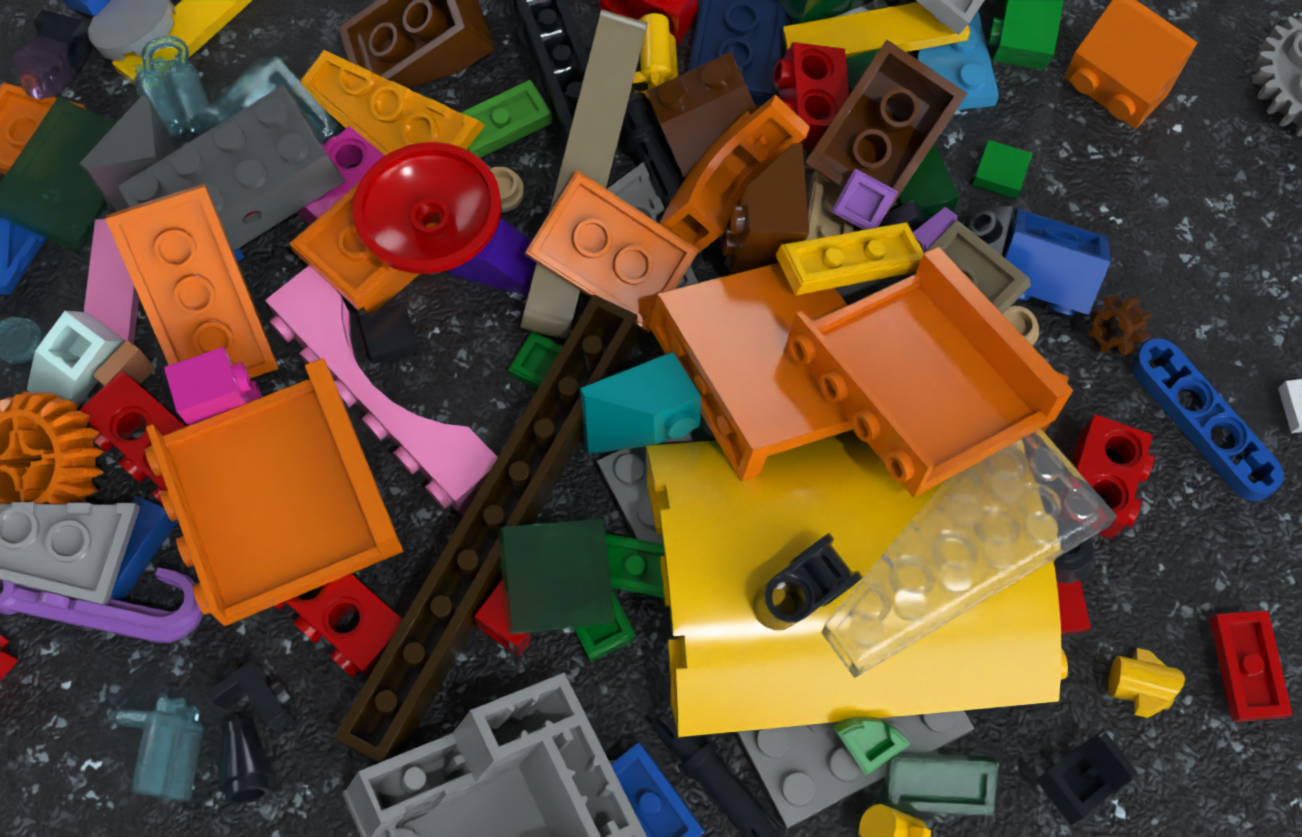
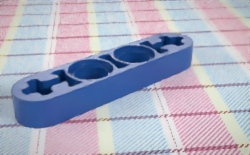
M1165 339L1147 341L1133 358L1132 370L1137 380L1236 494L1248 501H1261L1268 498L1283 482V468L1278 460L1176 345ZM1160 357L1166 362L1164 367L1159 366L1155 369L1148 363L1151 359L1156 360ZM1179 375L1180 378L1169 389L1165 385L1166 382ZM1191 390L1195 392L1201 399V409L1190 411L1181 406L1177 397L1178 391ZM1222 427L1231 432L1235 441L1234 448L1223 449L1214 444L1211 439V429ZM1244 450L1248 455L1235 465L1231 460ZM1259 469L1265 477L1254 484L1247 476Z

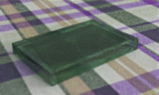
M58 97L0 183V217L78 252L94 227L95 219H99L107 206V202L79 163L116 123Z

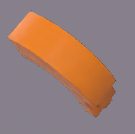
M776 95L770 98L753 114L747 111L722 134L691 170L670 201L659 224L697 248L699 253L724 234L725 227L731 216L732 207L737 205L746 187L793 143L799 144L804 140L810 126Z

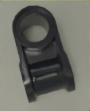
M830 533L790 561L788 567L758 590L753 601V610L757 620L765 628L773 631H784L796 625L821 606L825 607L863 578L859 571L852 572L832 546L834 538ZM774 589L784 590L791 595L794 601V612L792 615L780 613L775 608L772 601Z

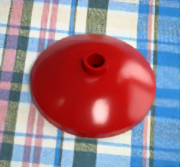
M424 142L404 146L378 160L365 173L356 189L352 213L354 225L361 242L377 260L399 271L431 274L458 267L484 249L497 230L501 217L502 202L499 186L494 174L478 156L452 144ZM431 222L439 223L434 227H426Z

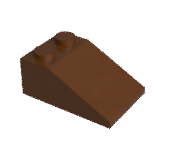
M377 0L338 27L349 62L406 88L460 73L495 50L478 0Z
M886 40L805 164L842 189L854 168L893 188L898 193L889 207V211L968 93L889 40Z

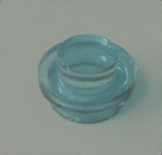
M10 317L1 321L0 358L10 364H22L33 359L35 350L44 339L40 327L34 321L27 318Z

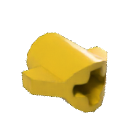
M1137 648L1133 654V659L1117 656L1114 659L1109 676V695L1113 698L1134 702L1135 715L1149 718L1161 710L1169 709L1175 701L1174 698L1184 686L1185 676L1177 668L1166 666L1151 651Z
M878 804L868 808L863 814L858 835L861 837H930L931 830L927 829V824L922 819Z

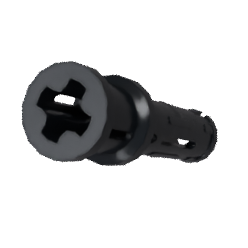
M641 92L631 93L622 123V129L627 138L625 146L628 152L639 157L641 163L644 162L649 173L651 185L666 210L682 183L663 146L665 134L662 127L655 124L648 110L650 103L645 93Z

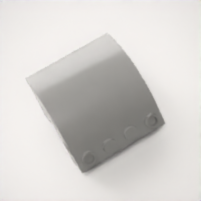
M565 673L470 710L452 734L358 771L348 788L342 793L361 837H647Z

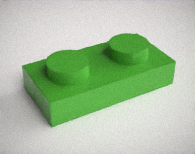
M531 80L461 112L486 125L467 149L479 158L553 123L551 111Z

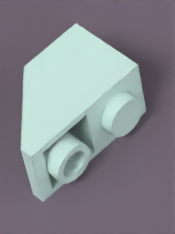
M64 311L35 350L27 391L38 393L51 392L55 393V395H61L62 399L77 402L78 409L98 382L93 377V373L125 340L87 312Z

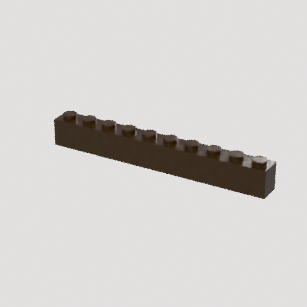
M597 295L592 296L335 734L334 738L347 748L377 764L404 753L475 628L476 621L474 616L501 582L584 436L580 388L620 372L638 341L637 314Z

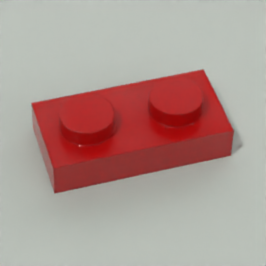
M1269 611L1217 614L1210 618L1232 723L1284 719L1293 715Z

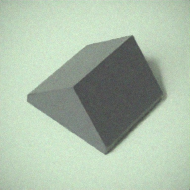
M142 95L79 164L112 211L117 212L129 208L118 186L179 148L152 101Z

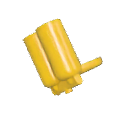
M657 13L647 14L639 19L648 23L640 53L641 71L635 72L633 84L646 82L648 83L649 90L678 77L676 39L669 32V20L667 17ZM647 90L641 91V93H645L646 96H647L648 99H649V96H648V94H647Z

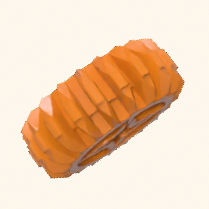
M22 392L21 394H15V397L0 400V504H12V502H34L36 504L87 503L85 497L98 492L92 482V478L104 473L95 466L96 457L104 453V451L94 447L93 440L100 432L92 428H86L90 415L77 411V402L62 399L61 395H55V393Z

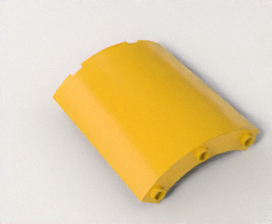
M846 431L767 456L760 475L743 481L738 477L718 441L646 446L647 493L656 534H662L664 556L660 557L665 606H670L672 635L678 636V639H667L670 706L678 737L834 723L864 716L887 718L1059 701L1061 679L1067 677L1068 663L1065 652L1061 648L1060 609L1054 560L1057 557L1058 551L1057 540L1053 530L1047 529L1037 490L1023 457V447L1020 440L914 498L900 482L895 481L890 476L885 463L870 445L862 441L854 431ZM830 533L834 538L832 546L852 572L859 571L863 578L825 607L821 606L796 625L784 631H773L765 628L757 620L753 610V601L758 590L788 567L790 561ZM774 589L772 601L775 608L780 613L792 615L794 612V601L791 595L784 590Z

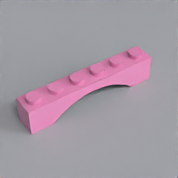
M307 266L265 300L275 316L269 323L286 343L295 339L301 345L303 350L299 355L306 364L324 358L344 405L350 408L353 404H356L366 414L361 418V421L375 438L381 441L387 437L397 447L393 455L411 475L419 470L430 482L425 486L430 496L444 510L451 504L463 516L498 457L469 427L443 424L418 416L395 404L373 386L356 362L351 340V316L342 296L316 271Z

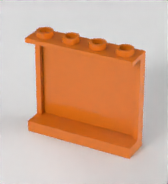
M940 247L923 254L915 275L817 321L812 322L802 310L797 312L786 342V346L794 361L798 365L804 366L819 384L824 397L840 409L852 424L856 435L870 445L885 463L890 476L895 481L900 482L913 498L1055 421L1073 391L1064 379Z
M780 263L658 293L649 325L665 354L674 352L700 393V413L741 481L759 476L767 456L853 430L850 421L835 404L829 402L824 397L819 384L804 366H800L794 361L786 346L797 312L802 310L814 322L846 307L847 304L836 288L795 295Z
M324 358L305 365L310 378L308 380L162 436L154 424L146 427L152 446L145 448L147 460L156 477L163 475L167 487L166 491L160 493L163 506L172 522L179 521L183 536L176 538L178 550L185 565L188 568L195 567L200 581L192 585L195 599L204 615L211 613L223 626L232 624L404 552L334 378Z

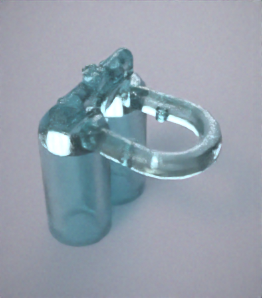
M162 36L151 40L143 47L141 53L142 65L134 66L136 72L134 84L139 98L144 95L152 101L172 137L180 134L183 129L189 132L205 131L215 124L216 119L197 69L188 61L189 51L187 45L179 37ZM173 47L178 50V54L174 56L175 59L165 61L163 57L152 59L153 54L159 49Z
M161 697L157 702L156 711L153 712L113 710L109 713L107 721L110 723L144 729L130 792L149 795L152 798L162 800L190 801L203 736V725L198 721L199 711L195 706L185 705L186 699L175 698V700Z

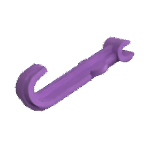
M157 568L155 573L157 578L162 583L184 592L183 604L179 610L173 612L110 599L108 606L0 580V586L4 587L0 594V614L12 615L22 613L156 643H171L185 638L199 625L204 615L193 593L192 585L196 583L189 576L166 568Z

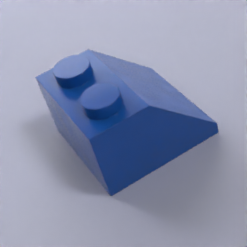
M1018 208L1004 253L1005 259L1030 278L1031 286L1018 299L1029 300L1030 296L1049 302L1048 306L1057 312L1075 315L1076 311L1089 315L1111 262L1108 237Z

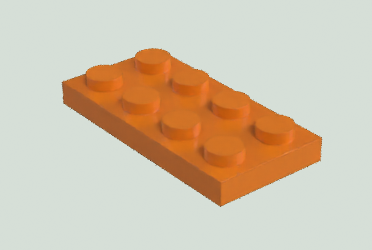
M206 183L106 216L107 225L168 365L224 347L234 363L240 361L244 363L250 378L278 369L277 359Z

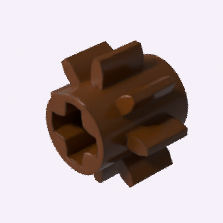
M1115 294L1104 298L1105 308L1099 307L1090 311L1089 315L1094 321L1092 330L1087 334L1088 336L1095 337L1102 344V353L1113 350L1118 345L1119 352L1124 356L1135 351L1134 341L1141 343L1151 338V335L1145 329L1147 320L1153 315L1152 313H1145L1138 306L1139 297L1135 296L1121 303L1120 297Z

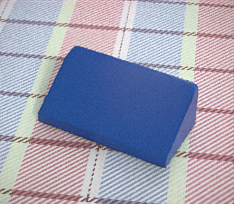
M137 495L131 503L138 504L140 510L110 598L122 602L178 523V520L173 522L170 520L165 508Z

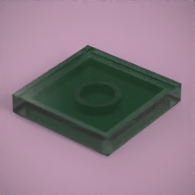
M604 519L509 526L498 529L509 635L615 623Z

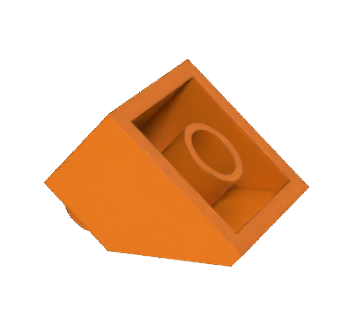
M1112 0L1076 50L1064 79L1069 81L1076 90L1087 94L1108 109L1115 118L1137 129L1168 96L1198 42L1137 0Z

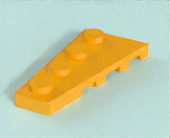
M323 50L297 85L345 128L348 126L353 128L383 155H387L404 146L424 142L447 143L467 150L486 126L477 119L459 113L442 103L424 97Z

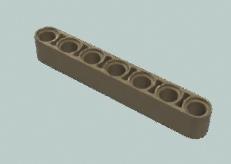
M601 9L550 211L576 170L604 188L607 187L648 22ZM536 263L520 328L567 340L580 290Z

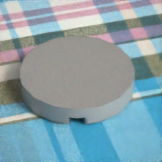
M111 0L93 17L88 28L89 40L104 58L111 60H124L126 58L123 54L132 51L136 56L147 53L160 44L171 31L174 24L171 15L176 13L175 6L170 0Z

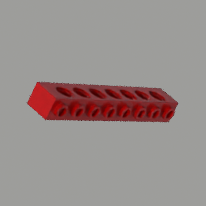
M121 370L79 411L89 414L88 423L91 425L89 428L100 432L93 441L106 453L113 447L119 450L124 457L118 464L139 483L146 477L152 480L158 486L152 495L162 503L160 493L166 491L167 487L163 475L156 477L147 460L145 448L152 446L147 429L137 439L130 440V437L136 429L154 424L162 436L186 426L127 373ZM352 574L323 585L320 593L313 599L302 600L301 595L274 606L280 610L285 604H288L299 614V617L293 624L316 644L324 637L333 645L336 650L329 657L352 678L359 670L369 678L403 620ZM353 612L360 614L359 623L354 630L345 634L337 633V624L344 615Z

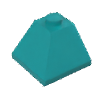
M674 352L580 388L584 446L588 454L655 445L670 438L678 439L684 437L700 426L701 395Z

